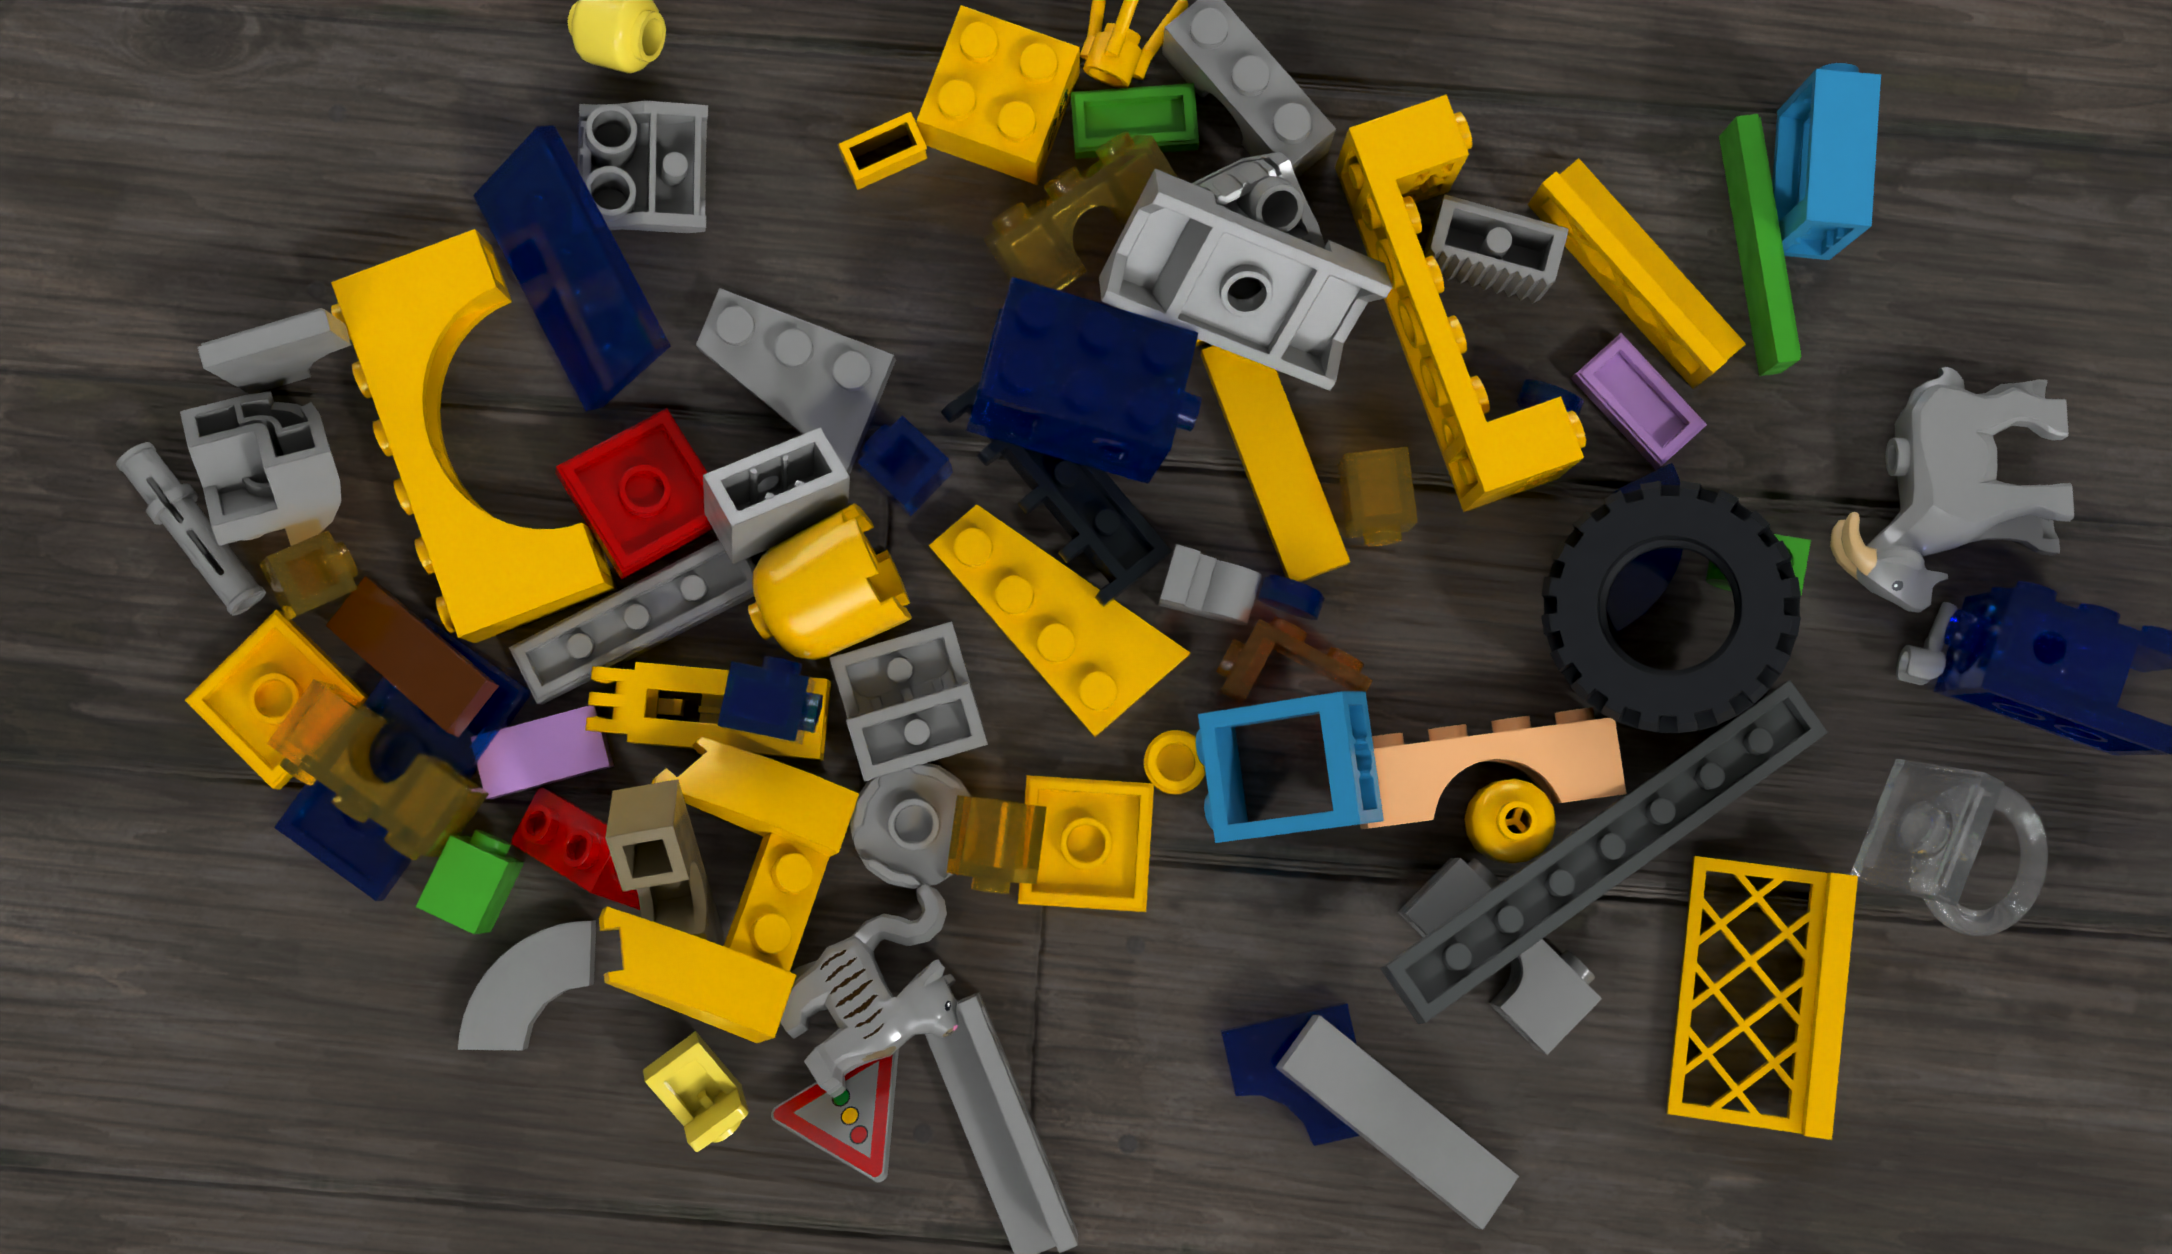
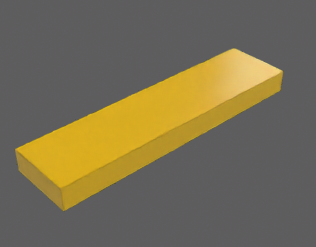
M1214 345L1202 349L1201 358L1289 586L1348 565L1350 559L1277 371Z

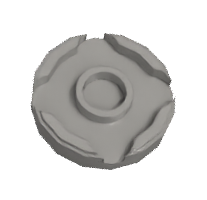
M925 763L868 780L859 793L851 816L850 828L855 849L869 871L888 884L915 889L922 885L931 886L939 884L962 868L974 850L979 823L975 801L963 782L941 766Z

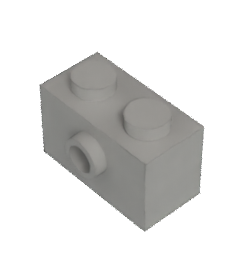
M819 427L704 474L705 516L732 564L770 549L848 507L850 476L823 430Z

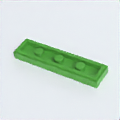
M1758 114L1736 116L1720 134L1719 140L1759 376H1766L1784 372L1798 362L1802 356L1761 117Z

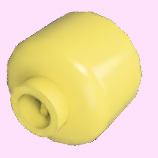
M579 0L574 3L569 12L568 29L572 36L574 47L581 59L590 64L624 73H634L641 71L650 62L654 61L663 49L666 39L665 21L662 15L659 14V10L653 0Z

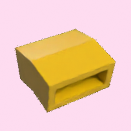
M911 112L837 144L857 190L927 159L925 150L927 146ZM909 136L913 146L860 170L858 169L855 158L901 137Z

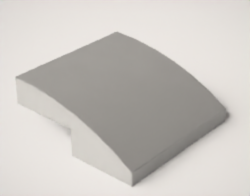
M953 621L830 657L848 718L846 719L864 782L988 745Z

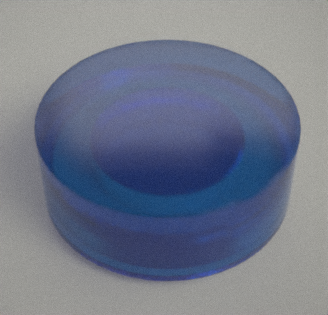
M1534 379L1524 380L1516 400L1518 406L1523 410L1561 396L1566 411L1573 410L1578 417L1584 404V400L1576 394L1553 384Z
M1269 575V577L1264 578L1257 598L1260 602L1272 608L1309 620H1318L1325 600L1323 593L1317 589L1277 575Z

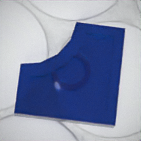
M1343 1002L1220 1030L1236 1096H1264L1286 1105L1302 1121L1313 1146L1360 1136L1275 1068L1312 1015L1322 1016L1357 1045L1347 1003Z

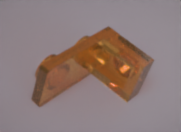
M1274 617L1271 624L1259 619L1245 644L1233 639L1216 670L1218 674L1226 677L1219 692L1240 703L1247 698L1272 649L1350 691L1367 692L1373 680L1361 674L1364 663L1357 658L1334 647H1330L1327 655L1304 643L1308 636L1304 630L1278 617Z

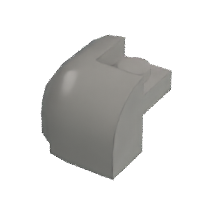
M270 391L243 395L180 411L187 447L203 487L211 527L218 546L240 540H253L264 534L285 529L291 548L315 538L333 522L341 504V484L321 416L312 402L304 406L293 403L274 402Z

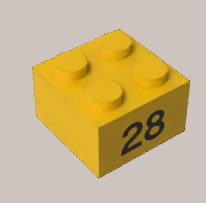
M961 5L917 118V125L926 146L1038 185L1070 101L1071 92H1073L1080 74V47Z

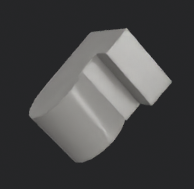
M1176 544L1158 606L1227 623L1248 625L1262 575L1246 567L1219 561L1217 558L1200 554L1201 551Z

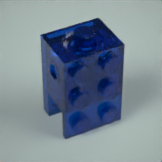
M1012 277L1003 309H999L995 319L966 431L1149 484L1172 448L1176 428L1191 432L1199 414L1202 395L1185 390L1198 332Z
M2018 581L2016 587H1992L1991 592L1965 597L1962 608L1956 610L1952 615L1944 635V643L1949 646L1945 656V668L1943 673L1939 675L1933 692L2114 756L2172 755V726L2117 707L2130 668L2140 672L2172 669L2171 630L2145 625L2139 631L2119 624L2121 615L2111 609L2086 603L2079 604L2077 609L2055 601L2058 594L2056 591L2039 584Z

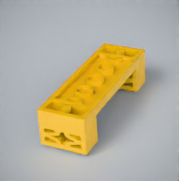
M1446 94L1350 127L1335 169L1368 257L1385 263L1392 289L1384 300L1462 510L1466 512L1557 480L1584 458L1581 448L1586 446V437L1578 415L1573 410L1566 411L1561 396L1495 420L1486 421L1484 414L1490 411V405L1485 387L1477 375L1469 376L1461 355L1467 351V343L1462 326L1455 315L1447 317L1439 296L1440 293L1444 292L1441 270L1432 255L1424 256L1416 235L1422 232V224L1415 203L1449 192L1469 155L1468 150L1472 148V137L1466 118L1461 112H1453Z

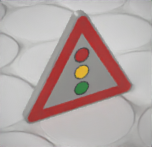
M899 1049L891 1056L869 1062L845 1075L846 1090L835 1098L829 1096L815 1082L774 1107L771 1112L772 1120L876 1183L884 1181L888 1176Z

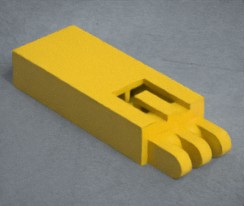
M635 662V670L592 667L591 680L599 683L615 682L616 687L615 694L589 692L588 705L613 708L612 719L599 716L586 718L585 731L627 735V742L633 744L694 749L692 745L698 739L704 737L758 755L824 761L831 681L828 679ZM659 690L702 694L701 706H699L698 710L700 713L699 722L657 719V714L683 716L685 701L682 699L659 698Z

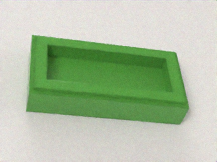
M1194 83L1071 92L1075 159L1198 150L1199 135Z

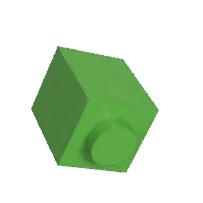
M475 829L472 837L450 835L416 908L472 934L489 933L492 931L525 862L507 854L511 847L510 843L487 832Z

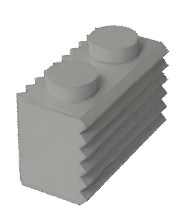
M1444 194L1438 209L1434 213L1423 253L1425 257L1432 255L1436 259L1441 273H1444L1448 281L1454 277L1457 278L1460 284L1468 280L1471 287L1480 283L1484 291L1492 287L1496 294L1504 290L1506 295L1510 297L1516 293L1520 301L1528 297L1531 303L1534 304L1544 296L1556 280L1568 235V228Z

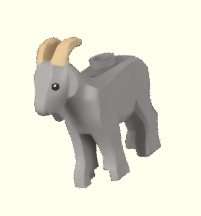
M1949 367L1939 368L1937 379L1927 381L1913 389L1906 407L1902 410L1894 424L1895 438H1891L1887 444L1885 455L1886 468L1890 476H1897L1900 512L1867 546H1865L1860 536V517L1857 512L1850 513L1846 520H1838L1832 529L1830 547L1837 563L1870 592L1898 605L1906 611L1918 613L1931 605L1932 588L1934 585L1948 580V574L1927 570L1925 568L1924 556L1955 549L1964 544L1981 540L2015 541L2032 552L2041 555L2053 556L2059 554V538L2055 532L2053 520L2070 522L2074 518L2072 484L2015 485L1997 481V446L1993 435L2010 426L2028 427L2041 438L2063 440L2069 434L2066 399H2046L2047 380L2040 379L2000 384L1986 393L1975 394L1965 390L1964 380L1957 371Z

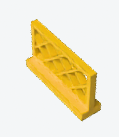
M1693 856L1667 1097V1114L1799 1133L1807 1137L1832 1140L1858 876ZM1706 871L1733 874L1750 896L1720 918L1704 899ZM1746 876L1772 880L1759 890H1756ZM1783 881L1810 884L1808 911L1788 927L1763 898V896ZM1756 902L1780 933L1750 955L1726 925ZM1703 909L1714 924L1700 934ZM1806 924L1803 947L1793 933ZM1720 930L1743 958V961L1713 982L1697 963L1698 947ZM1786 939L1802 958V970L1799 978L1779 991L1756 961ZM1750 967L1773 997L1743 1019L1719 989ZM1697 974L1707 988L1693 998L1695 975ZM1800 988L1798 1010L1796 1012L1786 998ZM1711 995H1714L1737 1025L1706 1047L1690 1027L1691 1013L1694 1008ZM1780 1004L1796 1024L1795 1040L1773 1056L1749 1026ZM1741 1032H1744L1767 1062L1736 1084L1713 1054ZM1690 1038L1700 1050V1053L1686 1063ZM1793 1054L1790 1078L1780 1063ZM1706 1059L1730 1088V1090L1710 1105L1682 1102L1685 1075ZM1774 1069L1789 1088L1787 1117L1759 1113L1743 1091ZM1737 1097L1748 1111L1722 1107Z

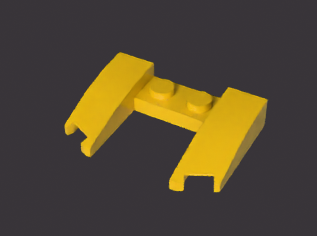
M701 737L692 745L702 755L678 777L667 768L664 769L652 780L651 784L678 779L686 804L763 836L724 946L686 932L607 906L602 909L599 917L600 931L619 930L623 970L605 973L604 981L606 984L754 1043H760L773 1039L776 1036L796 978V974L790 972L828 860L840 851L859 793L768 757Z

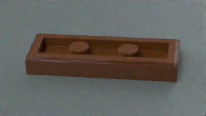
M367 576L361 580L326 624L327 628L442 729L458 738L499 687V685L383 586Z

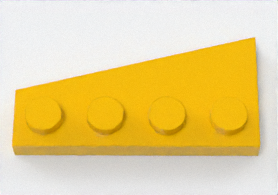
M977 504L929 544L930 549L1094 737L1098 736L1191 654L1116 600L1103 607L1095 598L1100 589Z

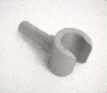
M1949 602L1941 604L1928 637L1925 639L1923 648L1906 645L1902 649L1896 666V677L1898 680L1924 685L1943 673L1946 659L1941 650L1958 609L1954 604Z

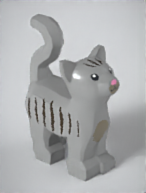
M922 885L916 890L917 900L922 910L921 916L918 919L910 921L900 916L883 913L865 921L851 937L827 947L818 960L799 966L791 972L796 974V978L780 1021L785 1031L795 1039L808 1030L809 1020L813 1015L827 1009L839 1028L823 1043L816 1046L804 1060L818 1085L833 1098L841 1095L846 1090L845 1075L855 1068L891 1056L914 1035L933 1034L939 1037H947L952 1035L959 1025L956 1014L957 1001L950 988L956 980L952 974L943 976L945 967L939 959L932 961L918 973L897 997H894L889 990L875 959L874 950L880 941L884 939L905 946H912L929 942L942 930L947 915L945 900L937 889L929 885Z

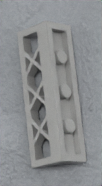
M977 992L957 1001L956 1014L959 1025L953 1034L947 1037H939L933 1034H925L1014 1254H1039L1055 1246L1058 1252L1062 1253L1078 1246V1231L981 994Z

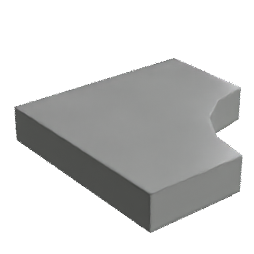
M319 308L201 343L202 346L198 347L203 369L249 394H256L310 378L309 368L314 362L329 353L351 346L346 324L325 309Z

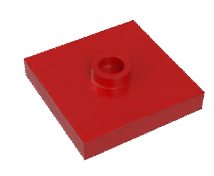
M667 408L557 465L555 468V474L621 579L713 529L704 512L703 475L708 472Z

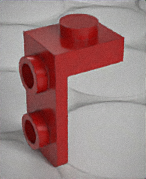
M539 788L512 837V844L588 892L640 910L637 889L622 891L605 838L607 823L545 788Z

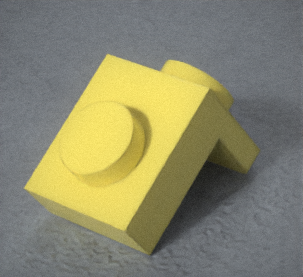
M696 1031L643 1069L645 1083L684 1126L687 1143L695 1152H699L711 1142H721L731 1136L749 1113L742 1085Z

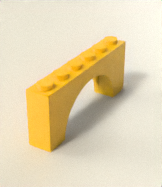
M476 229L331 282L338 301L337 304L331 306V312L333 316L346 324L349 338L354 345L359 361L352 363L353 375L364 397L367 399L372 398L380 418L373 421L374 434L383 453L387 457L392 455L394 457L401 477L393 481L395 493L407 515L414 514L421 533V537L414 540L415 548L428 574L435 572L442 592V596L436 598V607L449 633L456 631L458 638L477 643L617 590L602 547L587 525L579 523L556 529H532L501 521L493 517L472 498L462 485L448 457L441 428L440 407L444 379L449 364L461 342L481 320L495 310L512 303L493 248Z

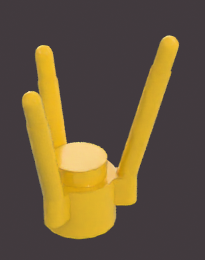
M1092 0L1088 33L1080 53V57L1086 60L1083 67L1084 72L1097 81L1117 88H1128L1132 77L1144 80L1150 61L1163 44L1164 27L1188 8V1L1177 0L1141 50L1138 46L1141 39L1140 35L1129 29L1139 0H1124L1116 23H1107L1104 32L1101 31L1106 0Z

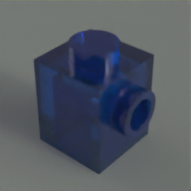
M903 415L891 427L888 424L883 425L868 439L861 450L864 455L858 461L864 474L909 517L954 472L949 458Z
M764 656L762 667L731 661L717 726L727 730L802 745L805 731L816 732L822 709L823 695L813 693L816 683L814 680L800 675L803 665L801 663Z

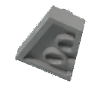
M719 288L696 343L697 348L756 398H759L787 421L801 435L821 427L847 473L850 475L896 362L895 356Z

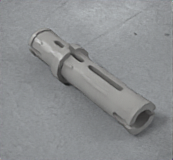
M145 442L136 445L117 460V468L126 475L149 505L146 509L147 515L154 524H163L194 567L202 574L225 604L230 615L235 616L247 611L265 596L266 591L257 584L229 547V544L218 546L210 521L195 503L198 499L197 493L190 484H181L157 454L153 444Z

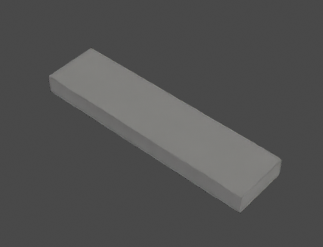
M717 540L509 647L536 703L543 705L590 681L593 666L615 668L753 597L752 579L756 566L751 557L732 564L721 542Z
M1312 1015L1275 1067L1474 1228L1481 1230L1485 1228L1519 1178L1509 1167L1320 1015Z

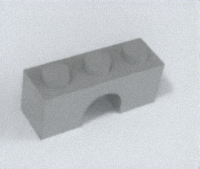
M1197 0L1164 27L1162 55L1187 83H1194L1195 92L1201 99L1211 93L1227 108L1242 132V146L1251 156L1281 152L1290 160L1295 176L1298 178L1329 152L1336 132L1334 125L1224 0Z
M1450 858L1412 896L1398 913L1422 937H1425L1501 882L1486 866L1475 858L1468 864L1461 858ZM1541 939L1511 961V973L1507 984L1489 1004L1535 1050L1548 1055L1602 998L1589 986L1595 979L1594 974L1575 955L1566 950L1559 956Z

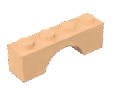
M1592 707L1554 713L1556 725L1531 728L1530 716L1491 721L1493 733L1468 736L1466 724L1428 729L1429 741L1413 744H1404L1403 733L1372 736L1384 821L1360 824L1361 829L1433 820L1439 798L1447 784L1459 772L1478 762H1497L1518 769L1533 780L1539 789L1545 792L1551 804L1625 795L1627 793L1616 722L1611 718L1595 719Z

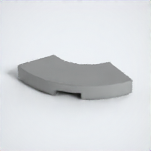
M596 920L570 922L543 929L518 942L500 956L477 984L468 1002L459 1032L458 1050L528 1049L533 1024L549 1002L570 989L594 985Z

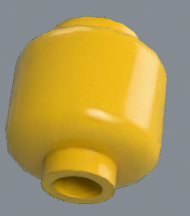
M1519 779L1495 781L1479 789L1468 803L1464 819L1467 836L1474 848L1489 860L1509 864L1527 862L1542 854L1552 841L1556 826L1554 807L1545 792L1533 783ZM1514 808L1512 817L1506 819L1507 813ZM1513 825L1518 830V833L1511 832L1507 826Z

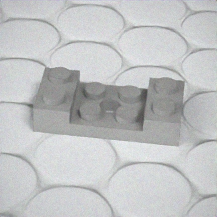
M1154 169L1099 275L1102 302L1331 391L1337 380L1344 342L1368 302L1387 298L1392 289L1385 263L1329 240L1323 249L1216 205L1213 192L1158 169ZM1253 277L1263 283L1261 291L1249 299H1237L1228 293L1230 286L1240 278Z

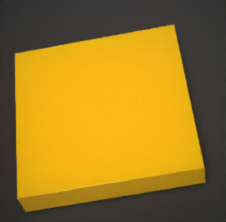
M277 609L185 699L272 789L279 790L371 700L284 611Z
M1026 775L1018 904L1146 912L1154 785L1152 783Z

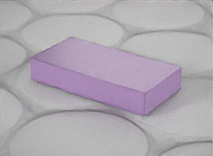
M1622 333L1571 377L1573 382L1655 470L1667 462L1707 425Z
M589 705L471 737L485 799H495L614 767L606 733L585 731L586 718L602 717L600 707Z

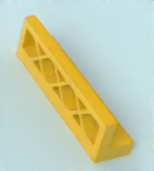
M1579 158L1561 174L1557 171L1554 172L1540 185L1528 206L1543 222L1568 228L1565 247L1692 389L1714 374L1728 359L1746 345L1741 337Z

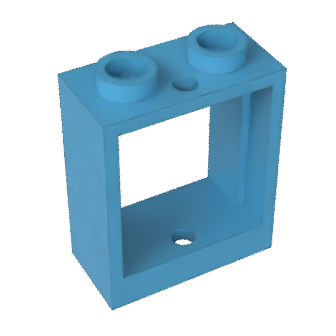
M1834 63L1822 66L1820 69L1816 68L1777 110L1772 186L1784 256L1830 260L1872 226L1881 74L1860 73L1857 66L1846 63Z
M1340 691L1198 714L1200 729L1196 734V751L1200 762L1205 766L1208 793L1204 801V811L1207 823L1214 831L1215 843L1384 821L1366 692ZM1320 714L1333 811L1248 822L1235 727Z

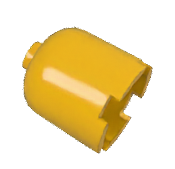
M854 503L773 546L761 556L753 571L752 579L753 594L756 602L748 606V611L756 630L764 640L774 636L778 644L795 657L816 660L830 656L912 619L911 614L904 607L910 604L909 597L890 553L886 550L876 555L864 532L874 528V525L860 506Z

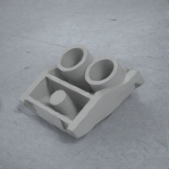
M658 101L598 105L579 104L576 233L583 234L589 230L620 229L673 233L705 232L708 105Z
M1281 152L1242 158L1192 183L1213 192L1216 205L1323 249L1325 247L1318 222L1300 188L1291 162ZM1253 277L1240 278L1230 286L1228 293L1237 299H1249L1261 291L1263 283Z

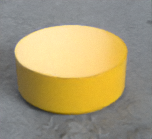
M1171 730L1161 733L1151 741L1146 749L1143 760L1146 777L1161 792L1172 795L1189 792L1200 784L1206 774L1205 766L1200 762L1197 755L1196 737L1188 732Z

